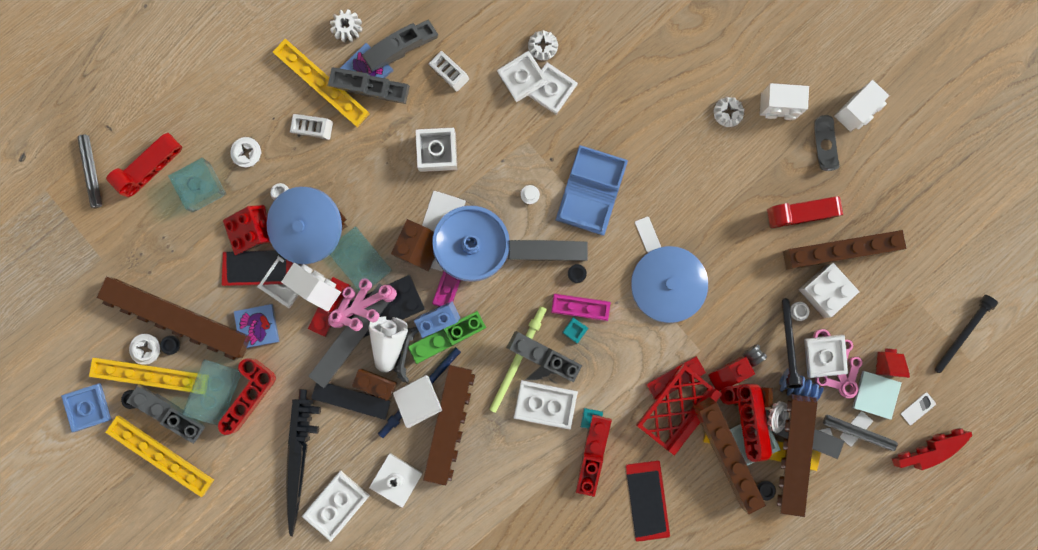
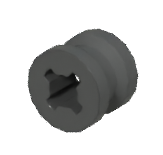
M755 344L742 354L750 361L751 367L758 365L767 358V355L761 352L759 344Z

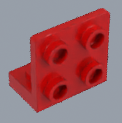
M264 205L247 206L223 220L235 255L241 254L256 245L271 243L267 232L268 214Z

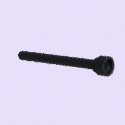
M989 295L982 297L979 305L980 308L935 367L936 373H941L986 312L995 309L998 305L997 300Z
M784 298L782 300L789 366L786 386L790 389L803 387L802 377L797 373L790 301L788 298Z

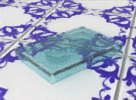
M354 227L339 240L335 250L330 254L359 291V282L362 279H368L373 287L392 272V269L357 227Z
M204 359L182 415L218 425L227 412L240 379L241 373L239 370Z

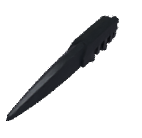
M299 389L298 399H292L286 474L287 518L289 535L291 537L294 534L301 498L308 446L306 442L310 440L309 433H319V426L310 425V421H312L311 414L321 413V407L312 406L314 400L306 399V389Z

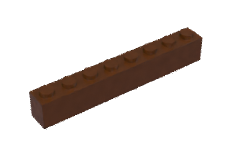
M106 276L97 296L98 299L103 300L102 304L114 308V306L120 308V312L127 315L132 313L138 315L137 319L148 323L150 320L159 329L173 330V335L182 338L185 335L190 338V342L197 345L201 343L208 345V350L217 353L220 350L225 353V357L232 360L244 357L251 339L249 335L116 278Z

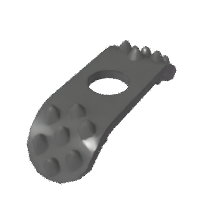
M822 115L814 122L818 162L821 170L833 171L840 167L834 119L832 116ZM823 140L831 141V149L823 150L821 142Z
M417 327L408 328V333L394 369L397 373L396 375H398L397 378L402 379L401 381L406 383L409 382V379L406 376L404 363L409 340L413 341L414 335L419 332Z

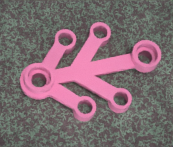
M364 278L359 282L360 291L357 296L355 290L351 287L343 290L342 295L344 299L339 308L329 315L328 322L334 328H341L345 325L354 331H359L363 326L362 321L358 318L349 319L347 317L355 314L368 319L372 323L378 321L379 313L374 309L368 311L364 308L382 299L385 302L393 301L397 294L396 290L390 285H383L378 293L363 300L367 292L372 288V283ZM356 296L351 307L347 308L350 301Z
M819 329L813 334V338L818 337L820 333L823 337L831 336L825 329ZM845 340V342L849 343V348L846 349V356L848 359L849 352L853 348V343L850 340ZM852 357L849 359L851 368L848 377L846 374L837 375L839 381L828 379L827 376H823L825 381L822 384L819 382L820 377H816V384L836 388L845 398L855 397L858 393V385L855 380L858 370L862 366L861 358ZM854 359L858 360L857 366L853 365ZM847 385L850 386L849 392H846L845 387Z

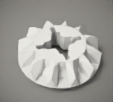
M544 30L535 32L528 42L529 52L538 60H548L557 52V38L551 32ZM542 38H544L545 44H548V46H545L544 52H542L541 46H538V44H541Z
M735 97L720 99L714 107V117L722 126H736L744 117V108ZM728 105L731 110H736L731 114V117L728 113L724 112L727 110Z
M249 137L236 140L230 151L234 163L244 168L254 166L262 154L260 145ZM243 146L247 150H251V152H249V158H247L245 155L241 156L244 153Z
M151 334L136 336L130 343V356L136 363L142 365L156 361L159 354H161L157 338ZM146 344H148V348H150L152 352H146L144 354V351L141 350L139 347L146 346Z
M778 401L770 409L767 422L769 430L779 433L785 428L786 419L789 420V412H787V404L785 402Z

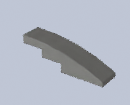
M335 67L331 68L328 82L329 87L406 104L410 88L405 83L370 76L368 73Z
M509 240L508 260L588 261V242Z
M766 409L765 411H766V417H767V422H768V420H769L768 416H769V414H770V411ZM785 428L779 433L772 431V433L788 439V432L785 431ZM815 429L812 449L838 459L845 441Z

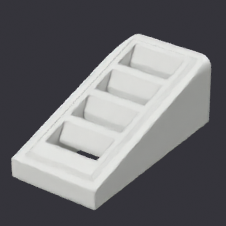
M440 51L428 63L456 92L469 80L468 75L443 51ZM445 59L446 61L438 68L437 66ZM450 64L451 66L443 73L442 71ZM454 70H456V72L449 78L448 76H449Z
M293 114L290 133L329 140L333 121L327 118ZM300 120H302L301 130H298ZM309 121L308 131H306L307 123ZM315 123H317L316 132H314Z

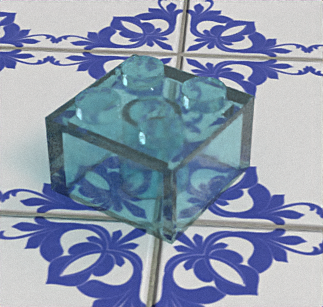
M200 158L168 175L180 200L188 211L195 212L227 195L210 162L204 158Z

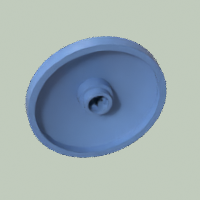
M295 187L280 194L271 205L267 216V232L272 246L283 258L297 264H311L325 259L335 250L341 237L342 220L336 204L327 194L312 187Z
M462 206L448 212L437 224L433 235V253L440 267L450 276L462 281H481L491 277L501 269L509 253L510 239L506 226L496 214L478 206Z
M673 246L660 247L647 253L637 263L631 278V291L635 303L648 317L660 322L674 323L688 319L701 308L708 292V277L702 263L689 251Z

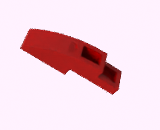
M592 415L584 446L576 493L595 497L612 422L610 418Z
M963 428L951 430V434L944 435V433L933 435V439L926 440L928 446L916 448V452L912 453L909 451L898 453V457L892 458L893 465L899 468L914 465V468L919 470L936 466L957 453L973 436L972 432L965 431Z

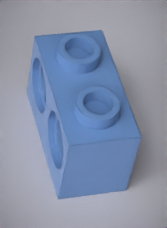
M453 301L418 316L414 322L421 337L424 338L457 323L460 320V316Z

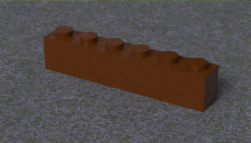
M903 230L792 248L783 251L786 270L896 252L906 249Z
M449 365L440 404L442 411L438 413L423 481L445 486L448 481H452L454 470L451 469L452 462H456L458 455L455 447L456 443L461 442L463 432L459 431L461 423L465 424L467 412H464L465 404L469 405L471 393H468L469 385L473 386L475 374H472V369Z
M792 395V401L788 400L787 412H790V420L786 419L785 431L788 432V439L784 438L783 450H786V457L781 459V469H784V476L779 478V488H782V495L778 494L777 506L780 507V514L805 517L817 397Z
M709 397L694 405L693 408L741 508L750 515L765 507L766 504L717 402Z

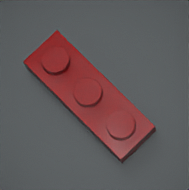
M332 277L331 281L336 284L335 288L341 292L329 311L318 307L308 327L309 330L324 337H327L331 328L328 322L329 315L338 309L343 301V290L351 287V285Z
M697 356L646 384L654 400H656L683 364L698 376L706 373ZM686 371L681 375V384L691 382L690 374ZM678 387L671 388L669 394L677 390Z

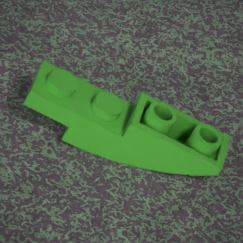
M478 311L460 319L457 323L408 346V349L415 363L418 364L484 330L486 326Z

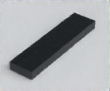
M316 383L311 397L313 400L386 420L391 404L390 400L386 401L376 396L330 383L325 388Z

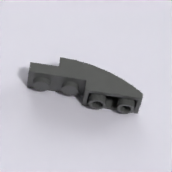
M429 19L417 25L412 23L378 42L366 51L362 57L373 72L405 57V53L437 39L438 33Z
M517 331L514 332L506 347L572 382L575 381L582 367L581 364Z
M137 385L127 400V403L158 420L162 426L193 444L205 428L203 424L186 411L158 393L154 394L141 385Z

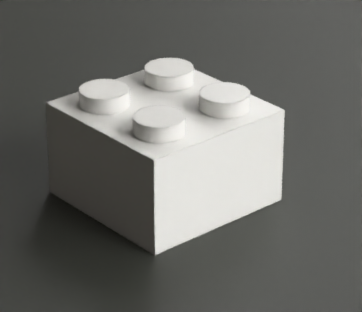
M871 80L834 117L850 132L855 128L859 130L863 125L869 123L873 119V115L887 104L885 100L889 95L875 81Z
M770 83L761 93L760 115L765 116L767 119L784 117L785 120H796L808 109L809 86Z
M454 128L416 130L417 168L419 172L457 170L456 132Z
M293 263L281 281L302 298L326 311L330 310L341 293L335 288L336 284L326 279L316 270L313 271V269L305 264L300 266Z
M834 263L825 265L799 289L802 295L823 318H831L860 292Z

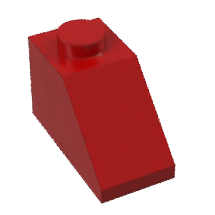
M885 348V352H878L876 375L910 378L904 354L897 353V349Z
M739 357L709 373L708 377L714 388L720 391L725 387H730L755 375V372L747 357Z

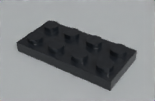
M410 275L388 284L396 290L397 294L395 299L387 305L379 317H386V320H392V317L404 320L426 310ZM372 292L366 294L363 300L368 298ZM353 300V301H350V303H349V305H348L347 308L351 307V305L353 304L354 300ZM355 314L347 318L352 319L355 316ZM368 330V332L365 334V336H364L363 338H365V337H367V336L370 335V334H369V330Z

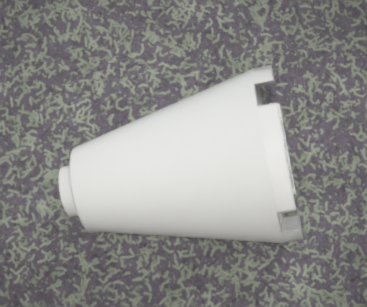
M379 317L378 321L370 322L369 334L374 363L380 372L387 373L393 370L408 333V325L401 319L392 317V320H386V317Z

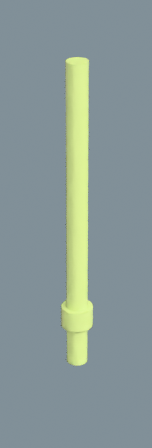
M539 307L534 319H531L528 325L530 327L525 336L533 339L536 330L539 331L542 325L540 322L547 310L546 308ZM516 354L489 408L492 412L496 413L523 356Z

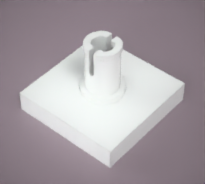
M390 453L369 488L403 508L423 473Z

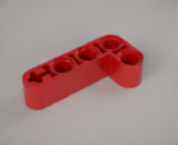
M165 133L125 170L120 168L114 169L107 175L106 180L120 195L131 197L181 152L183 147L170 133Z
M840 196L790 205L789 203L779 204L767 209L770 228L844 215Z
M254 358L243 359L238 365L239 372L249 379L250 382L219 421L218 430L223 435H230L239 431L276 381L274 372ZM248 362L253 364L251 372H248L246 369ZM264 373L267 374L269 377V380L266 384H264L261 380V377ZM252 389L257 393L255 399H252L249 395ZM239 405H243L245 408L243 415L238 413ZM228 422H232V423L230 424V427H231L232 429H228V426H229V425L227 424Z
M741 384L723 388L721 390L722 395L720 396L721 401L727 405L738 404L747 458L752 462L769 460L772 455V448L761 387L757 384Z

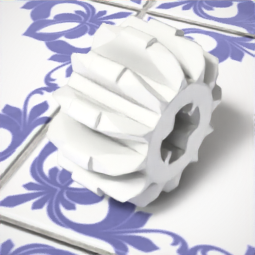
M340 10L339 16L333 15L335 20L330 21L331 26H333L330 30L335 34L334 37L336 39L341 38L342 42L345 43L348 38L350 42H353V36L359 38L357 32L362 31L360 26L362 21L358 19L357 13L351 14V11L347 10L344 14Z

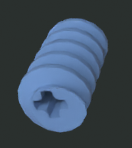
M789 368L785 370L779 380V385H781L780 392L788 389V396L794 392V395L817 397L818 401L823 393V387L819 388L818 384H812V381L809 379L805 381V377L800 376L802 377L803 387L796 389L787 388L786 378H788Z

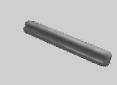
M86 134L79 135L77 139L90 207L100 208L102 207L90 138Z
M825 415L823 419V424L885 449L895 451L898 443L894 440L830 415Z

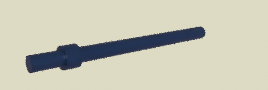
M455 347L429 376L432 384L461 353L458 348ZM400 410L388 418L387 424L378 432L380 437L384 438L393 427L396 428L400 424L402 418Z

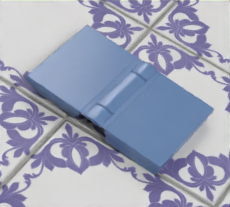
M579 145L555 221L604 236L628 160Z

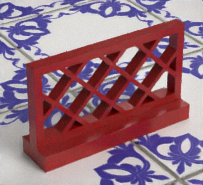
M683 364L636 426L675 456L700 424L693 407L691 410L684 411L683 400L693 399V406L709 397L717 402L722 393L714 389ZM684 371L690 374L691 383L681 384V375ZM702 384L707 389L702 395H696L695 385ZM691 386L692 396L683 397L682 387ZM678 387L679 398L669 399L670 389ZM679 401L680 411L671 413L670 402ZM660 403H666L667 413L657 414V406ZM681 415V423L677 426H672L671 416ZM668 416L669 427L659 428L658 417ZM654 418L655 429H646L643 424L647 419ZM669 430L670 437L664 443L660 440L659 431Z

